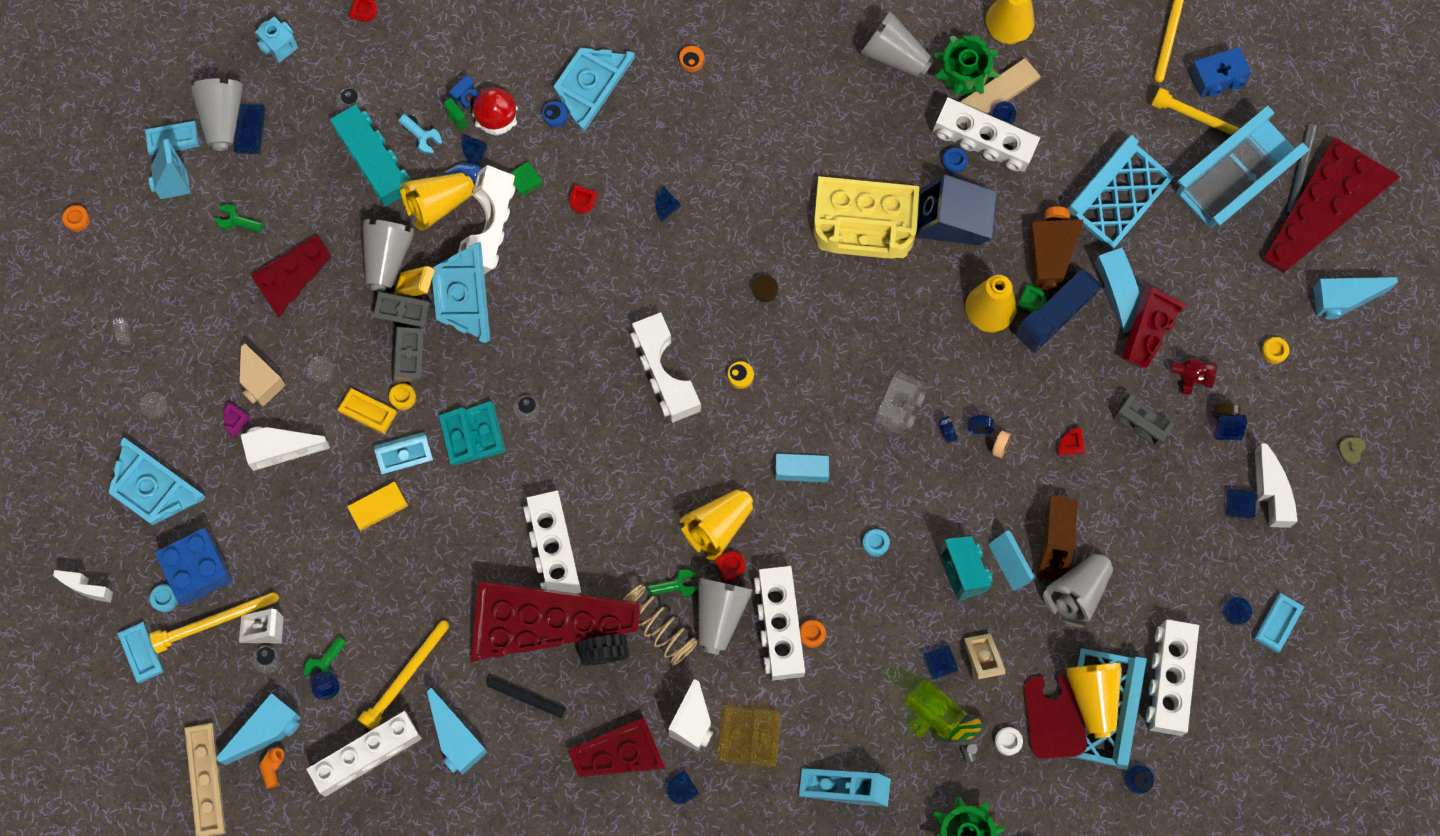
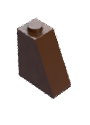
M1083 219L1037 221L1031 223L1028 232L1034 287H1042L1044 291L1060 287L1084 224Z
M1051 495L1046 509L1037 577L1057 580L1067 573L1075 550L1077 499Z

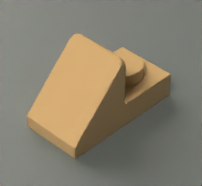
M991 633L964 638L965 648L972 664L973 680L1005 674V668Z

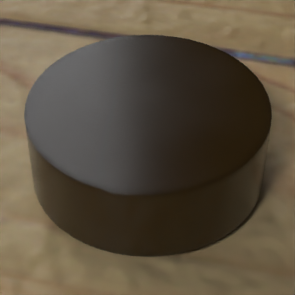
M769 275L757 277L752 286L754 297L761 302L772 301L778 293L777 281Z
M1218 404L1214 406V417L1221 421L1238 420L1241 417V407L1236 404Z

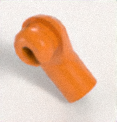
M280 747L269 749L260 762L259 768L266 789L280 785L276 770L285 756L283 749Z

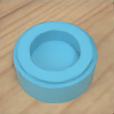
M879 529L868 531L862 542L864 551L873 557L885 554L890 544L888 535Z
M159 585L150 594V603L157 611L169 612L178 604L170 585Z

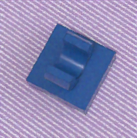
M467 75L449 91L448 99L452 98L456 104L460 101L463 108L469 109L470 104L465 98L472 96L475 99L479 94L473 89L474 81Z

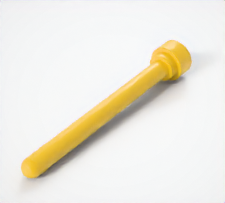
M1184 0L1173 1L1154 76L1155 81L1158 83L1162 82L1165 78Z
M1161 87L1158 89L1151 106L1160 110L1161 108L1167 109L1168 107L1231 136L1240 129L1173 99V95H1170L1168 90Z
M274 592L170 632H167V630H157L149 634L152 646L157 654L168 650V647L174 641L276 603L279 596Z
M443 620L436 626L373 709L369 708L367 712L363 711L357 719L369 730H373L381 725L380 721L383 712L449 629L447 621Z

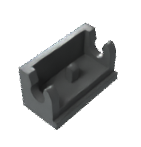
M378 292L373 317L425 328V326H429L428 317L429 313L433 312L434 305L429 301Z
M397 327L394 343L392 385L410 382L411 386H415L417 381L421 380L423 329Z
M1131 394L1114 420L1156 448H1159L1176 423L1172 420L1170 422L1166 421L1134 400L1136 396Z

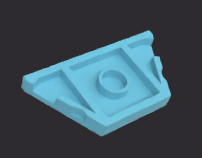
M580 48L554 85V91L582 132H585L635 59V53L627 51V54L612 53V50L595 51L589 48Z
M477 242L433 267L435 271L432 283L436 320L446 325H452L456 330L464 334L468 332L478 337L479 341L487 343L490 341L482 245L481 242Z
M125 438L121 440V454L119 461H116L115 477L111 481L109 494L148 523L154 525L205 499L202 493Z

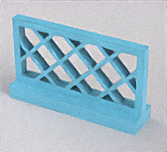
M1133 135L1121 144L1067 208L1070 211V219H1083V226L1111 250L1118 245L1174 178L1137 145L1139 141ZM1134 154L1142 159L1143 168L1132 169L1131 157ZM1132 173H1144L1145 185L1134 186ZM1149 173H1158L1165 180L1161 185H1151ZM1127 174L1128 186H1117L1116 175ZM1134 190H1146L1147 201L1145 203H1136ZM1112 191L1113 204H1102L1101 193ZM1117 191H1129L1130 203L1119 204ZM1114 208L1115 221L1104 222L1102 209ZM1119 208H1131L1132 219L1130 221H1121ZM1087 209H1097L1098 222H1090L1083 216ZM1104 226H1116L1117 237L1113 241L1105 235Z
M1081 648L1078 667L1084 666L1085 656L1097 658L1100 664H1105L1103 660L1111 661L1109 663L1121 662L1128 664V671L1121 678V683L1125 680L1126 683L1124 689L1120 685L1123 700L1118 705V708L1121 707L1120 716L1118 715L1117 717L1118 727L1116 731H1111V736L1117 733L1115 743L1111 737L1100 738L1093 744L1087 738L1088 747L1085 753L1072 758L1116 766V768L1127 770L1147 659L1141 657L1130 658ZM1107 739L1114 748L1112 759L1101 757L1094 747ZM1090 750H1092V752L1094 753V755H1092V754H1087V752L1090 751Z

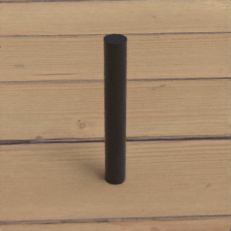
M491 677L487 687L561 719L566 712V708L496 678Z

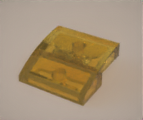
M730 706L723 707L717 762L776 767L781 712L756 708L750 710Z

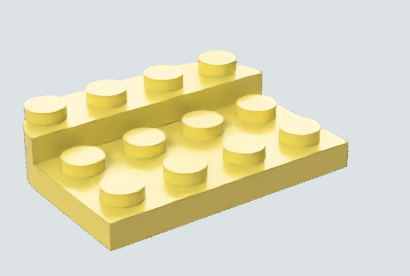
M818 176L813 228L818 248L838 254L890 259L906 257L914 244L917 230L919 186Z

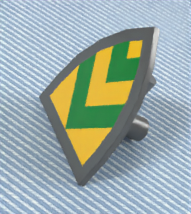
M981 715L934 732L931 735L940 743L961 745L965 761L972 762L976 760L975 753L978 750L975 743L986 734L989 725Z

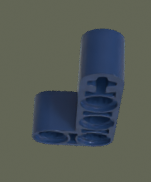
M1084 268L1081 269L1039 311L1034 310L1025 318L1015 336L1033 353H1036L1039 350L1038 347H1042L1057 333L1056 330H1060L1074 316L1073 313H1077L1089 302L1103 285Z

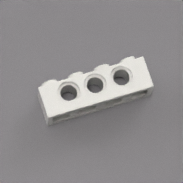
M947 98L932 132L937 134L942 140H951L960 144L967 151L974 150L983 154L990 161H999L1006 164L1013 171L1021 170L1025 172L1040 140V137L951 98ZM962 123L966 125L967 130L959 129L957 124ZM980 134L988 135L990 140L982 139ZM1003 144L1011 145L1013 150L1005 149Z
M558 490L527 497L528 506L523 508L526 521L532 522L534 531L529 532L532 548L538 547L539 557H535L538 573L543 572L545 582L540 583L541 589L582 594ZM544 518L553 520V524L549 528H542L539 526V523ZM550 543H555L559 545V549L556 553L549 554L545 552L546 546ZM554 569H563L565 574L561 579L556 580L550 577Z
M791 566L759 569V578H754L755 593L761 594L762 604H757L759 621L764 620L765 630L761 631L762 647L768 648L769 656L764 658L765 673H771L772 681L804 677L805 667ZM779 592L783 597L782 601L778 603L771 602L768 599L769 593ZM775 618H782L786 622V627L775 629L771 621ZM779 644H784L789 648L790 653L786 656H779L774 648Z
M1166 620L1161 624V627L1158 626L1156 629L1155 642L1159 643L1158 653H1154L1152 660V669H1156L1155 680L1152 679L1149 686V695L1153 696L1152 706H1148L1146 712V722L1150 723V731L1178 736L1188 733L1199 625ZM1169 645L1178 647L1180 651L1179 657L1170 654ZM1166 671H1171L1176 675V684L1170 683L1166 679ZM1163 698H1169L1173 701L1174 709L1172 711L1167 710L1163 706Z
M403 711L309 767L307 771L319 793L326 797L420 741L422 738L409 715Z

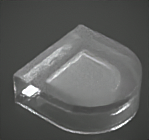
M123 316L113 318V327L117 340L122 347L132 345L131 343L133 342L126 318Z

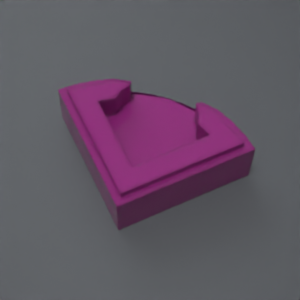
M228 402L224 409V425L227 432L235 439L251 418Z

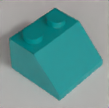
M972 536L945 540L939 554L957 600L961 601L988 592L993 579L989 568H984L981 561L983 553L979 543H974Z

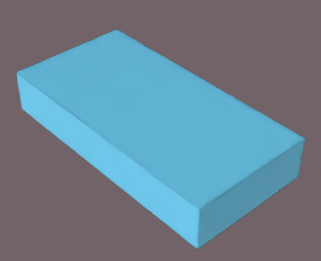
M196 121L145 129L149 155L157 154L163 140L169 139L175 151L200 147Z
M1282 593L1278 594L1254 640L1279 653L1304 606Z
M144 622L117 633L137 683L146 681L164 672Z

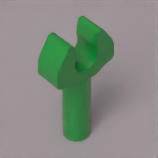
M233 205L219 207L222 213L230 215L229 219L214 218L219 228L227 232L232 227L239 226L261 233L264 227V223L238 216L237 209Z
M686 569L679 570L678 577L673 581L648 585L649 596L678 591L684 598L691 597L698 591V586L685 587L683 581L695 578L696 573Z
M338 636L321 659H308L305 664L304 675L308 677L315 668H321V674L317 677L315 683L320 685L327 682L332 677L329 665L347 642Z

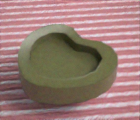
M1347 438L1338 445L1339 454L1346 463L1355 465L1360 461L1361 452L1365 450L1366 445L1360 438Z

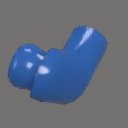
M460 163L444 171L445 175L464 173L465 176H470L472 181L475 182L477 173L481 168L476 164Z

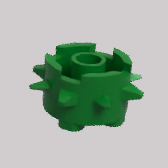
M978 35L975 37L963 36V39L951 36L950 43L945 52H935L934 54L936 58L942 61L941 71L935 77L937 80H942L943 84L953 90L956 95L959 93L973 94L974 92L983 94L984 85L989 80V77L1000 76L998 72L992 69L993 59L998 55V51L989 50L987 43L979 39Z
M961 797L956 798L955 809L949 814L935 812L933 815L939 823L937 836H961L960 834L963 833V829H966L967 833H972L973 836H997L1005 831L1004 826L994 825L992 818L987 815L988 803L985 802L979 808L966 806Z

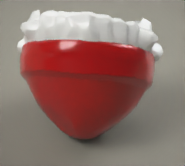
M497 87L487 88L481 91L474 101L472 116L476 119L475 126L492 135L506 133L517 124L516 111L518 107L511 94L506 90Z

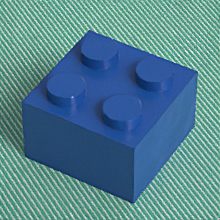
M205 528L155 552L176 600L183 606L233 582L212 535Z

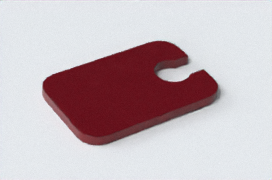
M1067 674L1057 675L1062 694L1055 700H1050L1043 694L1045 686L1044 677L1031 678L1025 684L1031 747L1033 754L1039 759L1080 756L1087 749L1085 723Z

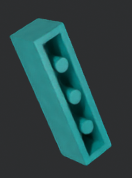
M354 105L331 118L330 121L334 131L383 206L386 207L400 199V189L404 188L401 186V183L411 180L404 169L399 170L396 166L398 160L391 149L387 151L383 146L385 140L379 130L373 131L370 125L373 122L366 111L361 112L358 106Z

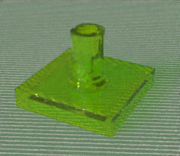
M926 678L904 700V703L918 714L917 718L909 725L910 730L914 732L920 724H923L916 733L919 737H923L932 726L943 737L947 738L967 715L964 710Z

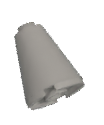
M890 11L861 51L863 55L916 77L919 73L924 75L932 64L928 61L931 57L929 53Z
M220 79L196 81L194 85H191V92L206 143L214 151L228 150V146L233 145L243 84L228 79V84L220 83Z
M370 219L363 220L365 283L370 285V290L385 293L386 289L392 288L415 230L410 228L407 232L405 231V225L376 220V224L372 225L369 224Z
M1093 554L1048 585L1043 593V598L1050 611L1055 615L1058 610L1065 616L1062 621L1074 627L1086 626L1091 621L1113 573L1111 561L1104 555Z
M700 578L699 645L704 646V652L719 655L720 650H726L751 597L752 589Z

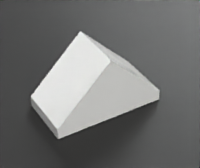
M276 609L242 615L239 642L282 643L284 617Z

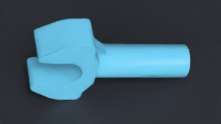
M405 113L398 120L418 138L417 149L421 153L432 154L434 152L426 144V139H432L438 145L442 143L437 130L424 131Z

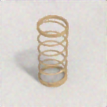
M643 584L638 585L623 600L637 601L644 593L645 586ZM654 596L641 606V613L654 599ZM663 606L650 618L640 623L639 626L650 621L644 631L645 637H650L660 631L654 642L655 647H661L671 641L665 650L664 657H672V665H677L695 648L698 640L692 638L679 650L667 656L669 648L684 631L685 627L667 641L656 645L661 634L675 619V617H672L662 627L646 635L649 626L665 608Z

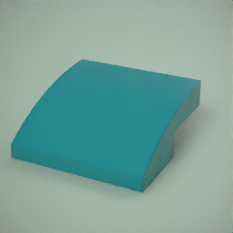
M489 401L469 409L462 407L439 415L451 465L463 464L506 452L493 402Z

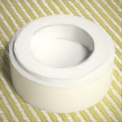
M1006 727L996 734L994 743L998 752L1011 756L1022 748L1023 738L1018 730Z

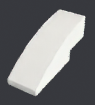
M1260 444L1255 450L1257 501H1268L1269 527L1291 528L1298 522L1291 486L1275 454L1267 444Z

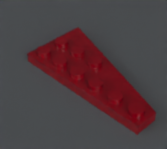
M1335 137L1262 261L1285 273L1401 176Z
M480 581L478 584L471 662L491 657H502L518 652L523 653L561 646L566 643L581 642L582 640L599 636L604 637L606 635L612 636L636 632L639 629L642 602Z

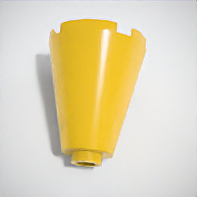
M996 0L986 14L985 23L990 35L997 41L1005 44H1015L1016 42L1026 40L1032 33L1035 25L1032 0Z
M456 173L403 182L401 186L404 188L400 189V194L408 216L413 214L417 219L413 224L417 229L423 231L470 198L474 189V183L470 176H465L464 173Z
M994 275L975 287L969 293L965 304L968 320L977 326L978 329L993 333L1004 330L1014 320L1017 310L1011 281L1003 275Z
M734 490L684 515L680 519V523L684 522L685 525L681 528L682 533L698 553L702 548L708 553L705 558L715 560L722 554L753 510V500L746 491Z
M1121 662L1066 668L1067 677L1088 733H1094L1095 738L1111 737V731H1116L1122 672Z

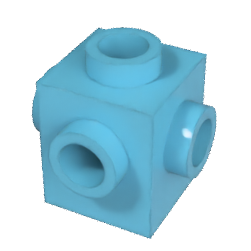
M275 17L263 22L258 30L255 31L259 40L257 42L258 47L265 55L270 53L279 63L298 48L292 35V29L286 22L280 23Z

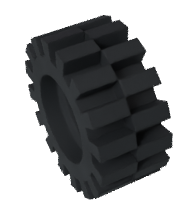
M624 634L599 636L578 642L580 661L583 666L612 663L630 657L627 636Z

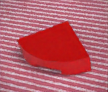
M1081 427L1070 430L1061 439L1058 446V456L1085 453Z

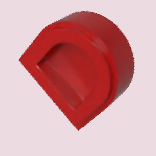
M354 0L349 14L350 19L361 22L372 21L378 13L376 2L374 0Z
M574 185L569 198L571 209L578 214L589 213L595 206L599 196L598 192Z
M729 551L715 559L725 583L740 577L745 570V560L738 552Z

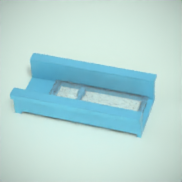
M1269 106L1264 108L1178 180L1181 186L1176 194L1210 229L1216 224L1218 226L1222 225L1309 151V148L1304 143L1294 148L1270 123L1269 120L1274 115V111Z

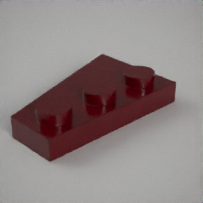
M315 235L258 270L251 277L278 318H280L287 306L300 295V291L310 280L312 281L331 259V255L318 236Z
M1145 286L1122 359L1137 367L1147 369L1162 345L1163 336L1167 330H1172L1176 324L1174 319L1179 312L1185 310L1187 304L1153 286Z
M644 717L568 750L578 777L666 769Z

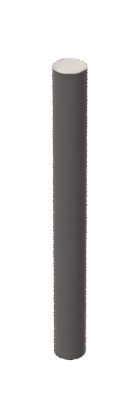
M1308 124L1303 143L1309 148V151L1299 159L1286 214L1291 212L1303 190L1317 125Z

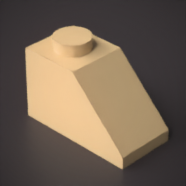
M246 344L241 346L240 384L245 389L242 394L252 404L257 401L263 407L285 384L281 377Z

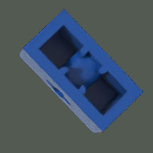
M1240 47L1196 60L1189 70L1191 79L1200 97L1206 95L1215 97L1221 94L1223 90L1229 88L1237 90L1246 84L1252 73Z

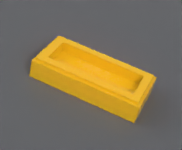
M425 266L401 272L394 295L409 298L426 294L435 269Z
M352 388L349 389L338 408L339 413L384 435L397 414L395 409Z
M393 482L347 507L359 530L362 531L406 508L408 505L397 484Z

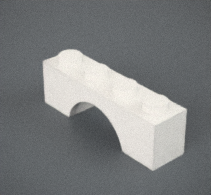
M488 165L477 173L472 193L484 209L485 227L481 234L470 235L462 240L458 251L459 253L471 245L481 242L484 274L494 269L498 263L497 249L504 238L502 228L510 213V209L507 207L509 200L515 192V185H513L515 176Z
M660 312L632 323L633 333H630L631 341L635 348L640 347L643 354L639 356L644 371L649 370L652 375V379H649L654 394L659 393L662 402H659L664 417L669 416L673 423L701 412V403L691 381H681L672 378L661 366V355L667 346L671 344V334L662 313Z

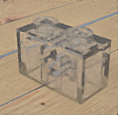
M896 371L875 416L874 424L899 435H903L905 429L911 430L916 419V415L912 414L915 406L921 407L926 393L922 391L925 383ZM901 400L905 402L903 408L898 407Z

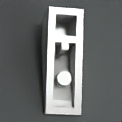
M254 427L249 429L247 433L241 434L246 459L253 471L330 448L325 436L281 429Z

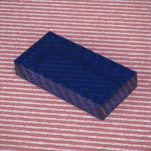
M240 104L233 149L235 153L261 154L266 112L264 105Z

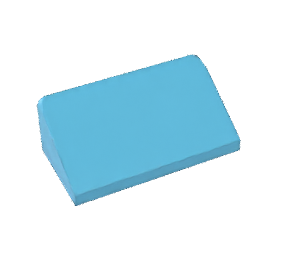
M426 432L374 446L381 474L433 460Z
M776 454L775 480L828 482L829 456Z
M1008 530L993 540L989 547L1012 590H1017L1030 584L1034 579V575L1013 535Z

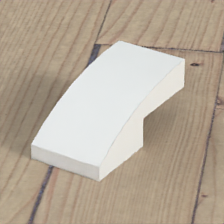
M54 570L53 576L75 592L91 599L111 603L113 592L107 587L87 585L89 579L82 573Z

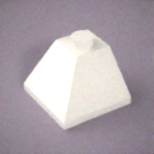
M694 679L669 727V737L699 751L701 745L707 747L713 732L710 731L711 721L700 683Z

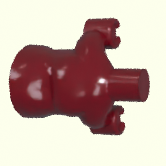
M1190 358L1183 364L1172 362L1170 373L1181 374L1184 383L1181 388V394L1191 395L1194 383L1213 388L1217 364L1214 362L1204 363L1200 362L1199 359Z

